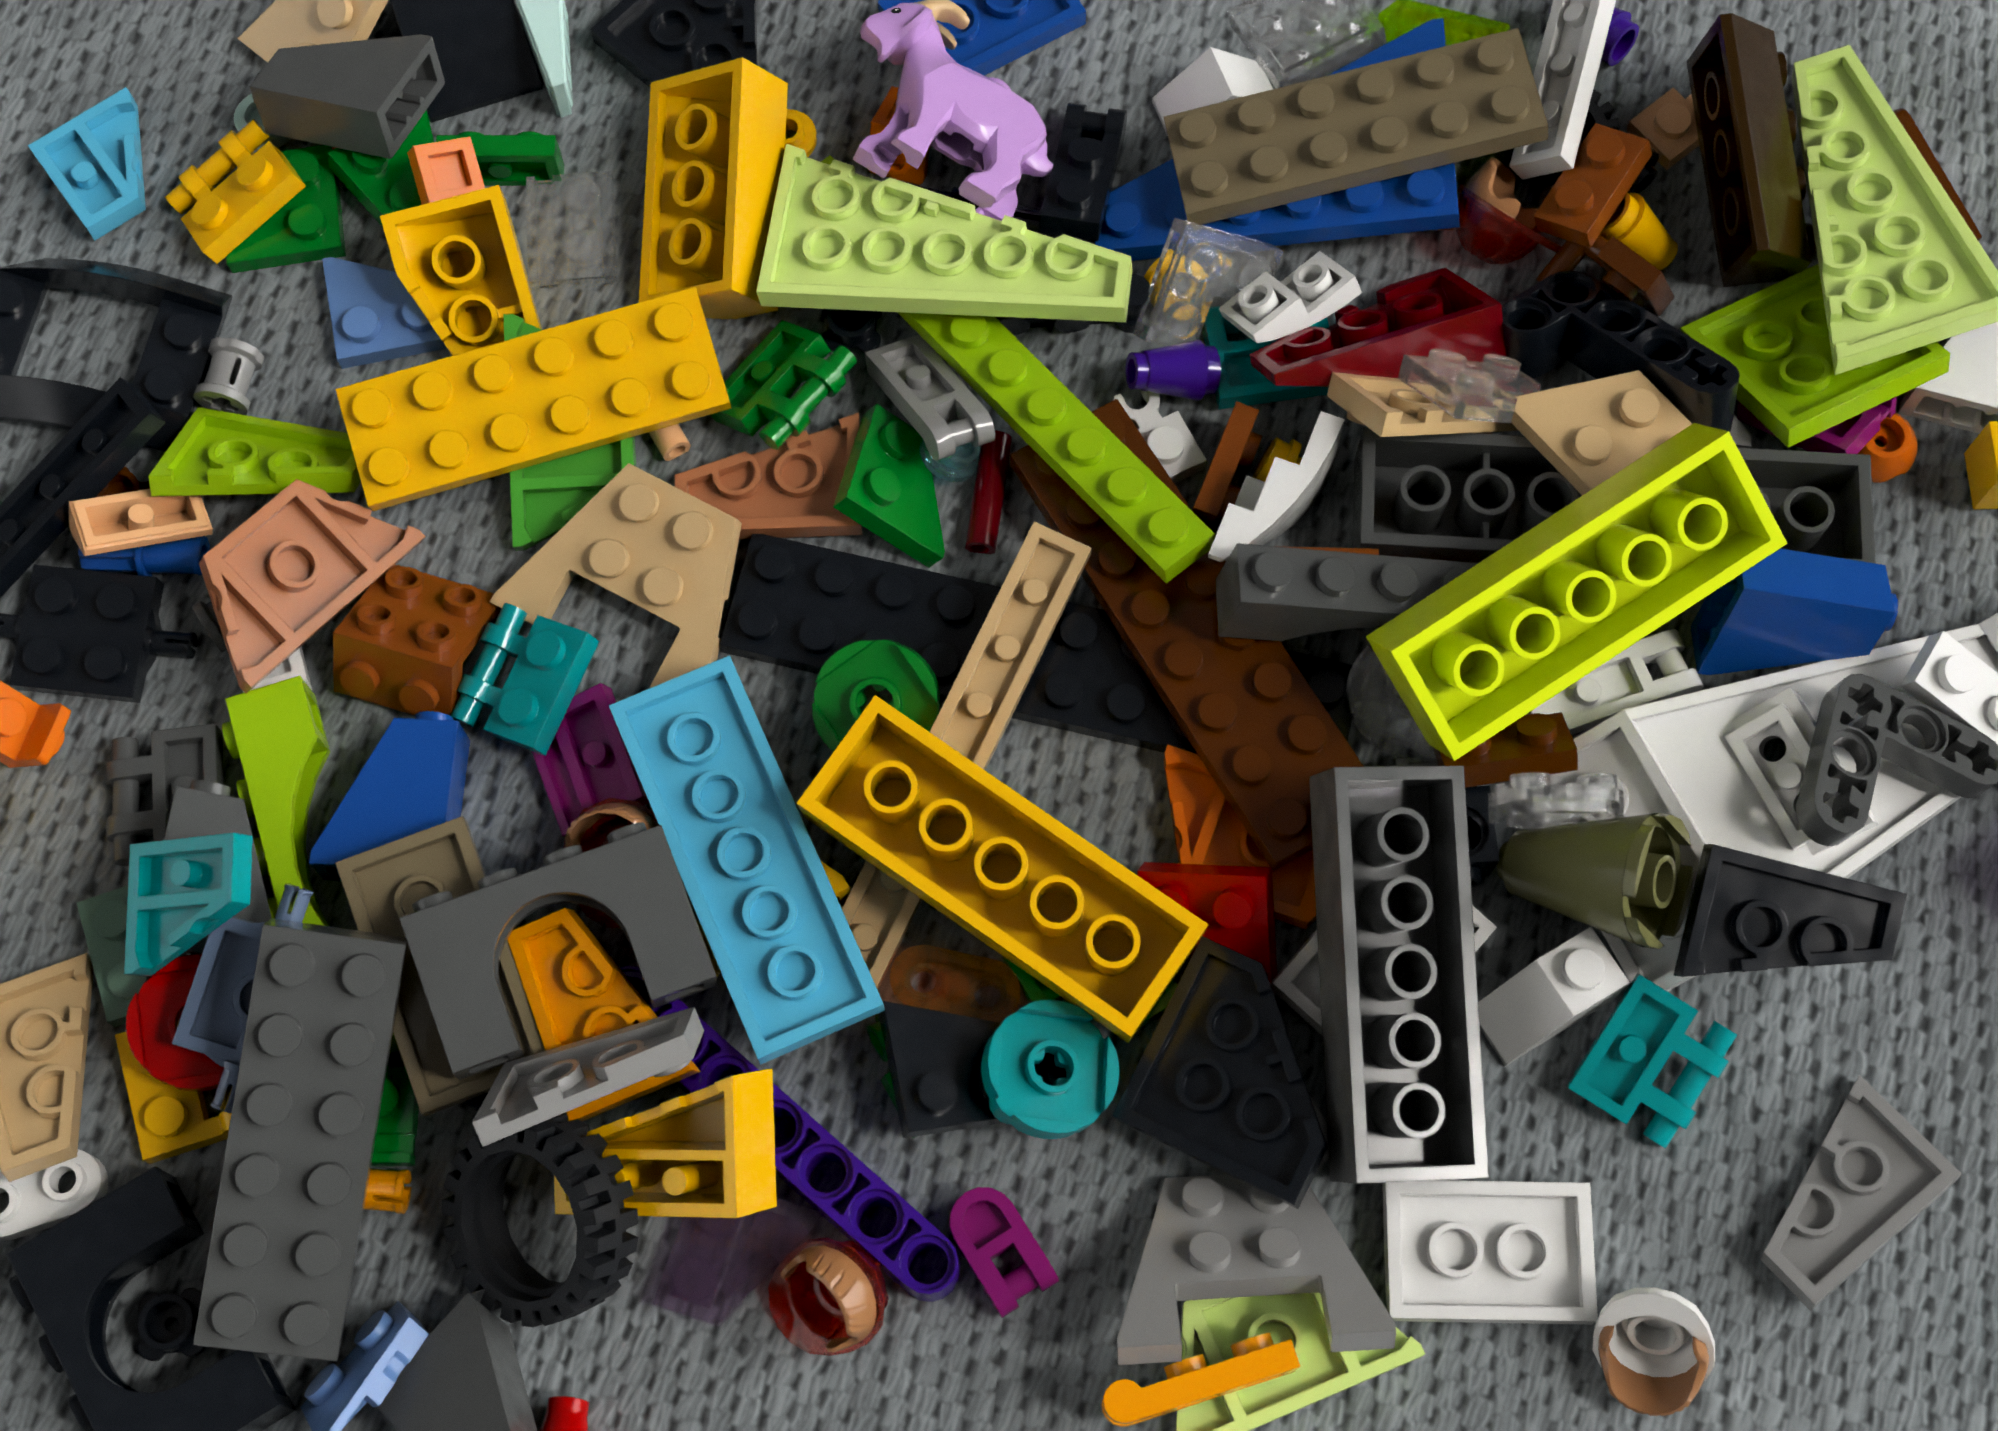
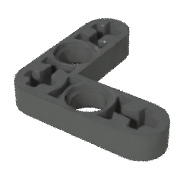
M1851 674L1829 690L1821 702L1796 805V817L1800 828L1807 837L1818 844L1827 847L1837 846L1863 828L1868 819L1881 757L1955 795L1964 798L1977 797L1998 782V745L1985 734L1870 676ZM1856 712L1863 716L1852 726L1848 725L1855 719ZM1902 723L1910 724L1919 730L1925 741V749L1917 748L1909 743L1902 731ZM1832 746L1842 747L1852 755L1856 763L1855 773L1846 771L1838 765L1832 754ZM1837 792L1841 793L1834 799L1832 808L1825 804Z

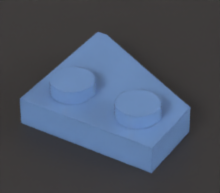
M334 257L322 259L336 358L342 369L447 349L395 271Z

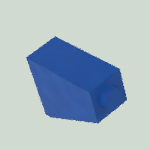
M1780 548L1708 595L1691 624L1697 673L1716 675L1869 655L1883 632L1889 631L1893 627L1898 613V599L1896 594L1891 593L1886 565Z
M434 711L418 712L415 714V719L394 718L311 850L309 864L324 880L341 881L335 862L461 817L470 739L459 721L454 720L448 714Z

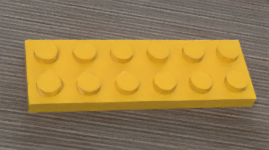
M696 287L335 389L367 505L372 511L732 408Z

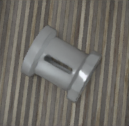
M216 337L211 340L208 350L212 360L205 382L196 386L193 398L204 408L247 415L250 401L246 397L253 372L262 368L265 356L256 347L247 342L234 338Z

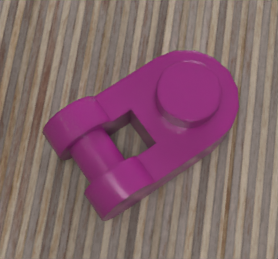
M977 1187L965 1192L955 1201L950 1213V1231L954 1242L1001 1318L1019 1308L1017 1300L1038 1287L1041 1292H1044L1059 1282V1278L1013 1203L1004 1193L989 1187ZM1014 1247L1023 1264L1002 1277L992 1260Z

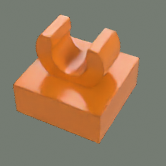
M471 136L415 145L407 152L422 205L485 188Z

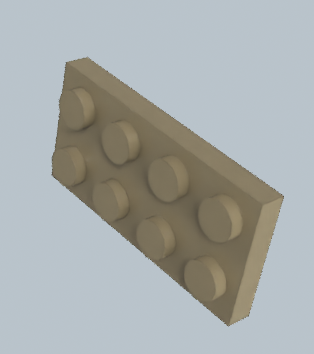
M463 816L335 862L358 931L400 937L406 936L399 918L414 913L413 903L427 896L445 891H450L453 899L479 890L477 882L486 876L467 820ZM506 940L499 962V981L524 1057L543 1052L545 1048L508 940ZM407 945L393 1033L422 1115L428 1116L488 1093L504 1064L462 1080H458L455 1077L447 1059L409 945Z

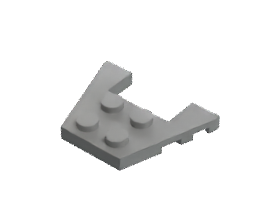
M1227 1174L1165 1178L1117 1336L1118 1365L1182 1361V1340L1177 1301L1318 1292L1322 1298L1331 1352L1395 1348L1396 1327L1394 1320L1310 1186L1299 1209H1296Z

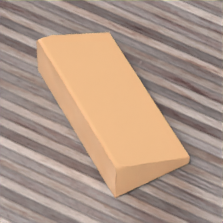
M150 489L69 501V528L84 556L213 535V528L201 495L151 496Z

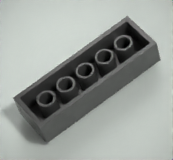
M1464 766L1334 767L1310 776L1330 1181L1361 1184L1489 1178Z
M270 918L263 924L193 1345L329 1361L338 1360L343 1341L408 945L406 937Z

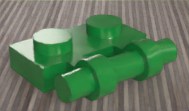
M781 320L724 382L732 408L711 414L716 422L751 437L762 426L767 424L760 431L759 435L768 446L778 450L790 435L797 437L811 423L810 413L826 396L834 397L846 384L844 376L857 363V359L850 350L839 345L825 360L824 358L831 350L819 333ZM805 382L801 386V388L791 397V399H789L788 397L797 389V387L801 383Z

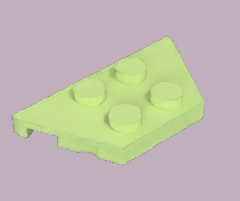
M1318 1292L1188 1300L1182 1305V1360L1204 1354L1207 1366L1234 1358L1230 1345L1270 1332L1274 1344L1289 1339L1292 1340L1301 1367L1293 1373L1177 1410L1176 1431H1251L1419 1359L1425 1355V1352L1418 1341L1412 1336L1408 1338L1397 1327L1395 1348L1331 1352L1322 1298Z

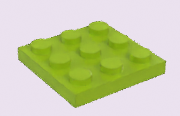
M1818 264L1680 327L1681 332L1737 367L1740 378L1736 399L1788 448L1949 372L1950 352L1938 342L1835 375Z

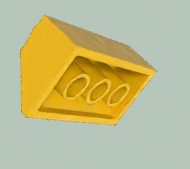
M743 57L651 82L639 302L696 287L705 318L739 319L778 311V307L761 306L756 291L785 152L788 83Z

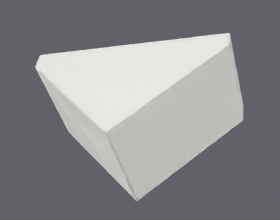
M1210 47L1152 98V103L1167 134L1164 116L1272 90L1273 88L1261 62Z

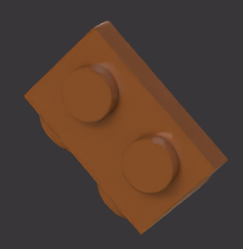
M400 565L393 566L370 585L333 632L334 691L411 715L422 711H434L451 716L460 697L457 689L462 679L463 662L480 640L487 624L492 623L500 612V607L490 602L494 593L478 589L469 584H461L423 573L415 568Z

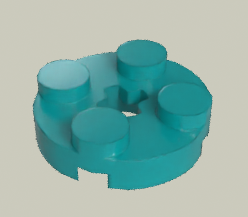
M1039 1000L1021 1007L1017 1012L1007 1016L999 1024L985 1045L981 1063L982 1082L989 1097L990 1110L996 1119L1002 1123L1012 1125L1026 1135L1041 1139L1066 1138L1081 1132L1095 1122L1116 1094L1119 1082V1061L1116 1049L1109 1036L1104 1039L1099 1029L1091 1023L1094 1019L1082 1008L1068 1002ZM1045 1053L1054 1055L1055 1066L1065 1068L1066 1078H1058L1053 1086L1043 1082L1042 1076L1038 1075L1035 1071L1034 1064L1040 1063Z

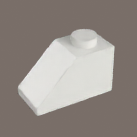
M1589 927L1533 961L1478 1002L1480 1030L1504 1066H1507L1613 1001L1630 982L1593 928Z

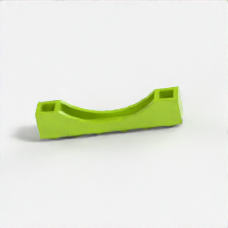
M300 675L251 690L247 694L244 692L225 698L231 721L222 723L223 736L230 755L234 760L239 758L241 760L245 779L236 782L239 798L244 799L248 817L255 816L260 837L253 840L262 876L270 875L275 896L267 900L273 919H275L285 889V883L298 886L299 889L305 888L314 892L310 881L306 854L308 812L317 779L330 754L316 696ZM313 893L302 923L329 926L321 912L315 893ZM394 1033L390 1053L399 1051Z

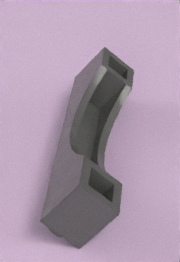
M1237 543L1215 579L1219 637L1284 641L1316 633L1381 627L1478 563Z

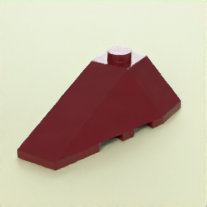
M1446 267L1390 284L1376 291L1377 303L1363 310H1359L1357 306L1348 305L1336 311V323L1328 328L1311 326L1285 336L1249 354L1251 366L1275 386L1329 387L1332 372L1480 386L1485 382L1486 378L1508 371L1501 303Z

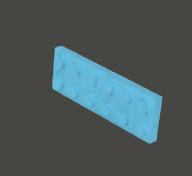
M730 655L609 705L659 825H662L678 872L760 1065L885 1011L883 1001Z

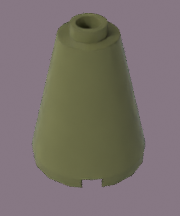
M1664 813L1516 831L1509 841L1501 846L1497 872L1500 879L1504 881L1507 891L1512 895L1640 947L1660 949L1665 946L1659 941L1661 936L1674 937L1681 928L1688 909L1693 883V866L1681 865L1680 845L1691 846V841L1683 821L1672 814Z

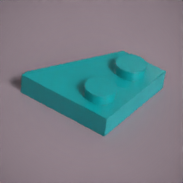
M233 832L130 844L124 974L152 976L250 905L253 836Z

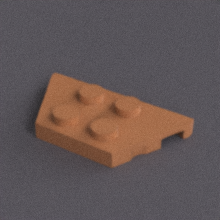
M298 479L293 481L203 555L199 562L239 687L247 694L364 593L371 584L408 555L426 536L419 529L408 525L403 530L370 516L372 510L351 501L335 500L325 490Z

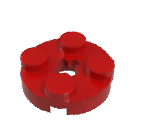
M202 954L175 958L153 974L142 985L139 993H135L126 1015L127 1040L134 1057L155 1079L184 1091L199 1092L216 1089L224 1067L216 1064L207 1055L172 1044Z

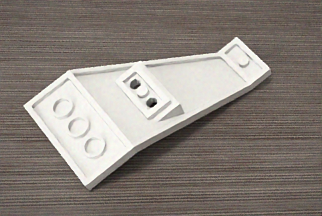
M1998 613L1979 624L1946 631L1947 634L1998 673ZM1928 636L1875 648L1866 656L1821 661L1623 709L1573 739L1577 747L1578 770L1515 780L1541 827L1653 813L1672 814L1683 821L1690 836L1691 846L1680 845L1681 865L1693 866V883L1688 909L1677 934L1674 937L1662 935L1659 941L1665 946L1660 949L1640 947L1601 931L1630 982L1633 981L1638 973L1668 992L1695 977L1674 976V970L1704 844H1715L1848 879L1961 798V796L1955 795L1881 757L1868 819L1864 827L1837 846L1827 847L1818 844L1807 837L1800 828L1796 817L1799 792L1821 702L1825 694L1847 676L1863 674L1914 698L1901 688L1900 685ZM1856 712L1855 719L1848 725L1852 726L1863 716ZM1902 723V731L1909 743L1917 748L1925 749V741L1919 730L1910 724ZM1780 738L1786 745L1785 755L1778 761H1768L1763 753L1765 744L1771 739ZM1832 746V754L1838 765L1846 771L1855 773L1856 763L1852 755L1842 747ZM1837 792L1825 804L1832 808L1834 799L1841 793Z

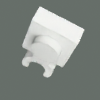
M1141 390L1143 399L1147 402V405L1141 409L1130 408L1121 394L1114 396V400L1118 399L1173 483L1179 482L1206 468L1207 460L1179 411L1163 418L1160 415V394Z

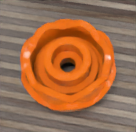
M1895 413L1891 418L1886 417L1880 423V430L1858 454L1871 455L1872 482L1882 483L1898 475L1905 474L1910 470L1917 456L1918 442L1910 423L1900 414ZM1875 440L1883 442L1884 447L1876 445Z

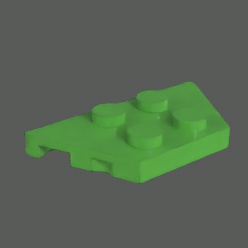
M503 314L504 341L542 330L525 323L524 319L519 316ZM635 436L510 472L512 543L515 551L527 550L555 535L628 463L636 466Z

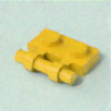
M252 119L238 133L233 130L229 131L218 141L221 148L198 168L194 165L187 168L178 177L181 183L165 196L170 205L180 214H183L195 204L180 219L201 251L216 264L222 261L306 187L285 155L270 141L254 153L260 145L270 138L269 134L266 133L265 129L255 119ZM235 167H238L232 174H230V175H229L224 181H222L216 188L214 187V186H215L218 182H220L227 174H229Z

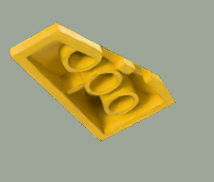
M499 185L380 216L396 275L452 356L504 341L503 314H514L523 318L525 323L542 329L506 198Z

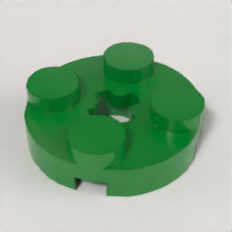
M891 639L862 640L838 650L820 669L816 680L817 685L814 690L812 718L821 739L834 752L861 715L862 710L860 707L867 701L863 691L872 685L878 692L887 689L893 697L889 705L930 732L942 708L940 687L930 665L912 648L901 645L899 642Z

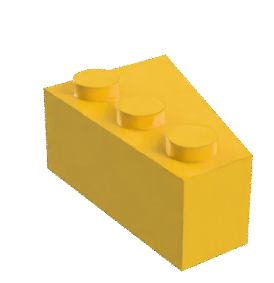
M772 1068L732 1075L714 1082L713 1085L670 1099L660 1103L659 1106L633 1116L621 1118L587 1132L586 1136L599 1133L608 1143L602 1153L603 1158L612 1155L618 1156L624 1168L614 1175L616 1181L619 1184L630 1180L634 1192L633 1196L623 1200L624 1208H637L638 1216L739 1218L777 1207ZM554 1175L555 1214L573 1215L569 1198Z

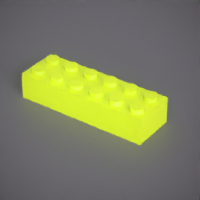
M1693 423L1367 635L1366 638L1427 743L1453 761H1456L1788 543L1730 432Z

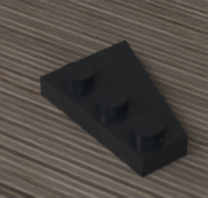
M1704 844L1674 976L1684 977L1722 972H1747L1772 968L1892 960L1907 894L1715 844Z
M883 1001L885 1011L879 1013L903 1138L1002 1123L994 1117L990 1110L989 1097L984 1089L981 1074L982 1055L985 1045L1001 1022ZM1045 1053L1043 1060L1038 1064H1034L1036 1073L1042 1076L1043 1082L1053 1086L1058 1078H1066L1065 1068L1055 1066L1054 1055L1050 1053Z

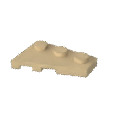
M88 953L0 984V1169L9 1182L77 1157L93 985V965Z

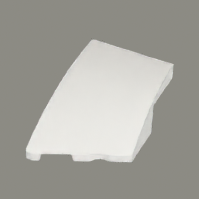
M1320 411L1300 465L1275 457L1265 482L1246 475L1235 505L1228 504L1208 558L1219 562L1227 560L1237 543L1264 545L1295 525L1310 510L1323 492L1332 474L1345 419Z

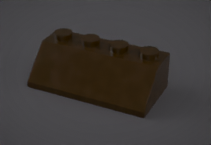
M1733 13L1720 14L1686 63L1723 287L1782 281L1802 272L1812 263L1811 259L1814 257L1816 249L1813 227L1810 223H1805L1802 205L1806 194V177L1803 168L1800 165L1796 166L1792 145L1797 134L1796 117L1791 108H1786L1783 90L1787 80V62L1784 53L1781 51L1777 52L1773 30Z

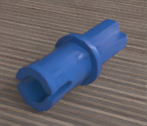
M202 536L84 556L79 548L78 556L80 557L81 568L84 570L138 573L141 576L151 577L152 573L202 575L199 562L203 555L210 550L208 538Z

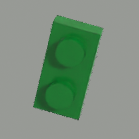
M467 131L458 135L436 136V142L471 136L485 186H563L565 165L556 135H543L532 131L521 132L517 135H484L478 132Z

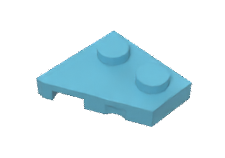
M126 87L28 145L35 158L94 241L146 210L138 105Z

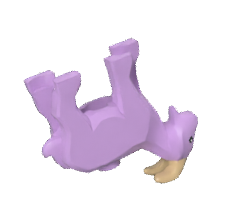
M924 0L914 3H900L885 11L870 15L861 26V38L875 47L878 62L882 63L888 58V61L893 65L903 64L897 93L896 108L892 119L881 133L869 135L861 142L853 160L880 177L885 178L897 156L901 153L904 154L906 163L918 169L931 145L935 150L958 164L974 169L975 173L968 175L958 190L959 195L979 206L976 209V213L1002 221L1004 215L1013 217L1018 205L1016 187L1022 174L1044 177L1051 173L1053 163L1047 157L1046 126L1033 104L1012 92L1004 81L993 77L988 78L960 65L947 53L945 47L953 50L957 42L953 34L937 21L952 24L958 29H965L970 23L966 12L950 0Z

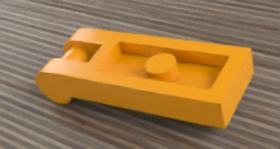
M1270 1332L1230 1345L1234 1358L1207 1366L1204 1354L1163 1367L1167 1380L1141 1388L1134 1381L1128 1379L1117 1380L1109 1385L1103 1395L1101 1403L1102 1413L1112 1425L1128 1427L1293 1373L1301 1366L1291 1339L1274 1344Z

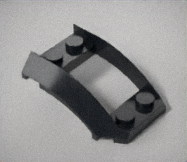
M43 258L0 267V420L27 422L71 430L106 393V391L85 386L16 376L48 288L74 289L112 295L159 307L132 385L137 387L166 422L144 446L166 452L193 414L197 403L193 398L196 386L204 382L212 359L208 352L211 340L219 337L232 301V295L143 269L89 260Z

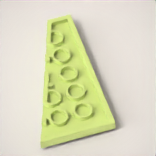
M1847 45L1795 62L1791 80L1834 374L1837 375L1998 322V270L1851 46Z
M786 144L756 293L760 305L769 307L1126 322L1133 269L1132 259L1129 255L1065 234L1052 238L1028 230L1025 221L1004 215L1002 221L976 213L975 205L890 177L881 182L857 174L854 165L835 159L829 165L808 158L805 149Z

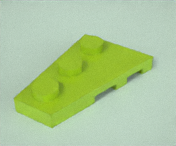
M197 407L148 476L151 496L279 494L296 479L325 490L326 493L355 492L361 483L348 433Z

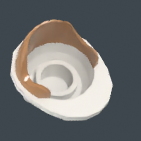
M1656 1287L1632 1288L1615 1294L1602 1308L1596 1321L1592 1350L1600 1367L1603 1369L1609 1392L1623 1406L1637 1413L1650 1416H1666L1684 1410L1685 1407L1690 1405L1715 1366V1341L1708 1322L1695 1304L1675 1292Z

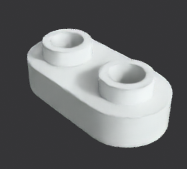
M78 1149L77 1157L12 1182L7 1180L0 1169V1194L7 1192L9 1195L8 1207L0 1213V1240H13L51 1228L106 1196L108 1175L104 1165L96 1157ZM74 1171L76 1182L73 1188L66 1193H60L58 1189L60 1178L66 1172Z

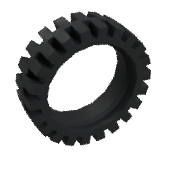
M567 1114L558 1115L482 1147L478 1135H473L465 1142L467 1148L458 1151L451 1163L457 1170L447 1173L444 1184L446 1189L454 1193V1195L442 1199V1214L454 1217V1223L443 1227L446 1242L458 1241L460 1247L459 1251L450 1255L455 1268L469 1267L471 1272L463 1282L471 1293L485 1289L480 1301L489 1311L501 1308V1319L510 1323L521 1320L522 1326L525 1327L554 1324L579 1315L604 1302L605 1298L613 1295L620 1288L621 1284L618 1280L628 1276L633 1263L626 1256L636 1252L638 1237L626 1232V1229L639 1224L637 1208H624L623 1200L633 1196L634 1192L630 1180L618 1184L614 1176L624 1168L617 1155L603 1158L602 1153L608 1143L599 1133L586 1136L589 1125L579 1119L567 1121ZM520 1153L534 1157L549 1169L567 1194L577 1226L576 1258L568 1278L561 1283L546 1279L524 1260L510 1236L503 1210L504 1181L513 1158Z

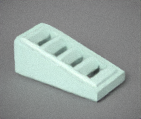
M515 0L524 32L555 112L561 118L571 115L573 93L569 18L565 0Z

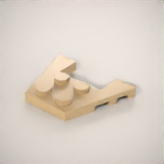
M628 463L494 593L490 602L500 608L503 607L504 603H508L522 609L527 613L524 621L533 625L537 615L548 619L552 618L574 575L578 574L679 627L680 631L650 685L652 688L717 661L721 641L718 635L724 602L728 601L742 523L737 518Z

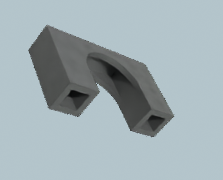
M643 822L624 826L606 836L609 844L586 852L582 851L580 845L562 848L546 855L542 859L544 867L518 875L516 868L492 873L477 882L479 890L454 899L450 891L427 896L412 904L414 913L399 918L452 1073L458 1080L524 1057L502 994L499 981V962L505 942L515 927L527 916L544 907L563 903L581 904L597 909L610 917L621 928L629 941L653 1009L717 986L715 970L662 825L648 830Z

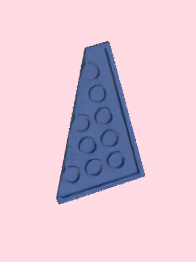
M1444 18L1431 19L1329 75L1446 46ZM1171 159L1110 193L1099 241H1095V245L1129 255L1132 261L1160 258L1170 251H1179L1183 255H1194L1458 228L1460 224L1455 163L1189 228L1174 161Z

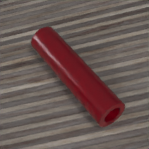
M995 430L994 441L980 446L965 549L969 552L990 555L996 552L1012 445V437L1002 431Z

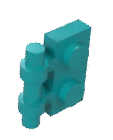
M504 603L495 624L488 623L480 638V641L485 645L471 674H463L457 689L460 697L451 716L454 720L466 726L474 727L483 706L488 707L492 711L483 730L496 738L546 756L600 641L588 632L537 615L527 638L518 635L527 613L516 606ZM509 655L517 659L501 689L493 685Z
M1637 973L1566 1086L1626 1125L1641 1102L1655 1110L1656 1113L1643 1134L1666 1148L1679 1127L1687 1129L1697 1113L1692 1109V1106L1711 1076L1714 1075L1719 1078L1729 1063L1724 1056L1736 1039L1737 1034L1718 1022L1713 1021L1700 1043L1685 1034V1031L1698 1013V1010ZM1675 1051L1689 1061L1669 1093H1666L1654 1086L1653 1082L1672 1052Z

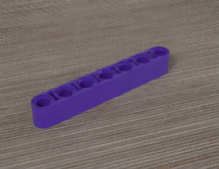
M627 965L619 967L636 989L647 991L638 966ZM650 999L647 1003L658 1017L689 1008L680 999L654 1009ZM699 1017L704 1033L692 1061L701 1072L675 1082V1084L686 1094H690L713 1085L714 1082H717L726 1075H738L759 1070ZM773 1083L774 1119L780 1117L788 1118L796 1124V1132L792 1140L785 1146L775 1148L776 1175L911 1296L920 1301L934 1302L944 1299L953 1292L959 1281L960 1265L956 1248L950 1240ZM831 1161L844 1166L847 1170L846 1178L843 1184L835 1191L825 1193L811 1187V1174L821 1163ZM879 1205L893 1210L897 1215V1222L892 1232L881 1238H872L862 1233L859 1228L860 1219L868 1209ZM924 1251H937L948 1261V1270L944 1277L932 1284H923L916 1281L909 1273L910 1264L914 1257Z

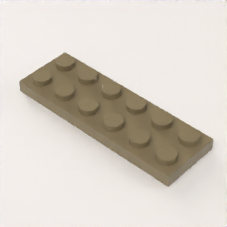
M1519 28L1164 116L1189 228L1548 140V122Z

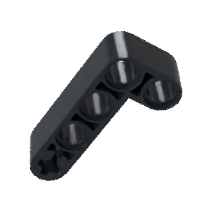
M1560 271L1548 276L1502 305V325L1508 369L1507 372L1503 373L1504 375L1521 380L1534 379L1544 375L1566 360L1595 379L1639 370L1692 424L1697 423L1731 431L1740 378L1737 367L1594 277L1580 271Z

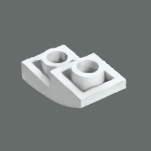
M1319 251L1281 282L1265 271L1222 305L1219 310L1222 317L1254 342L1261 343L1276 340L1312 326L1347 305L1359 296L1362 291L1356 277Z

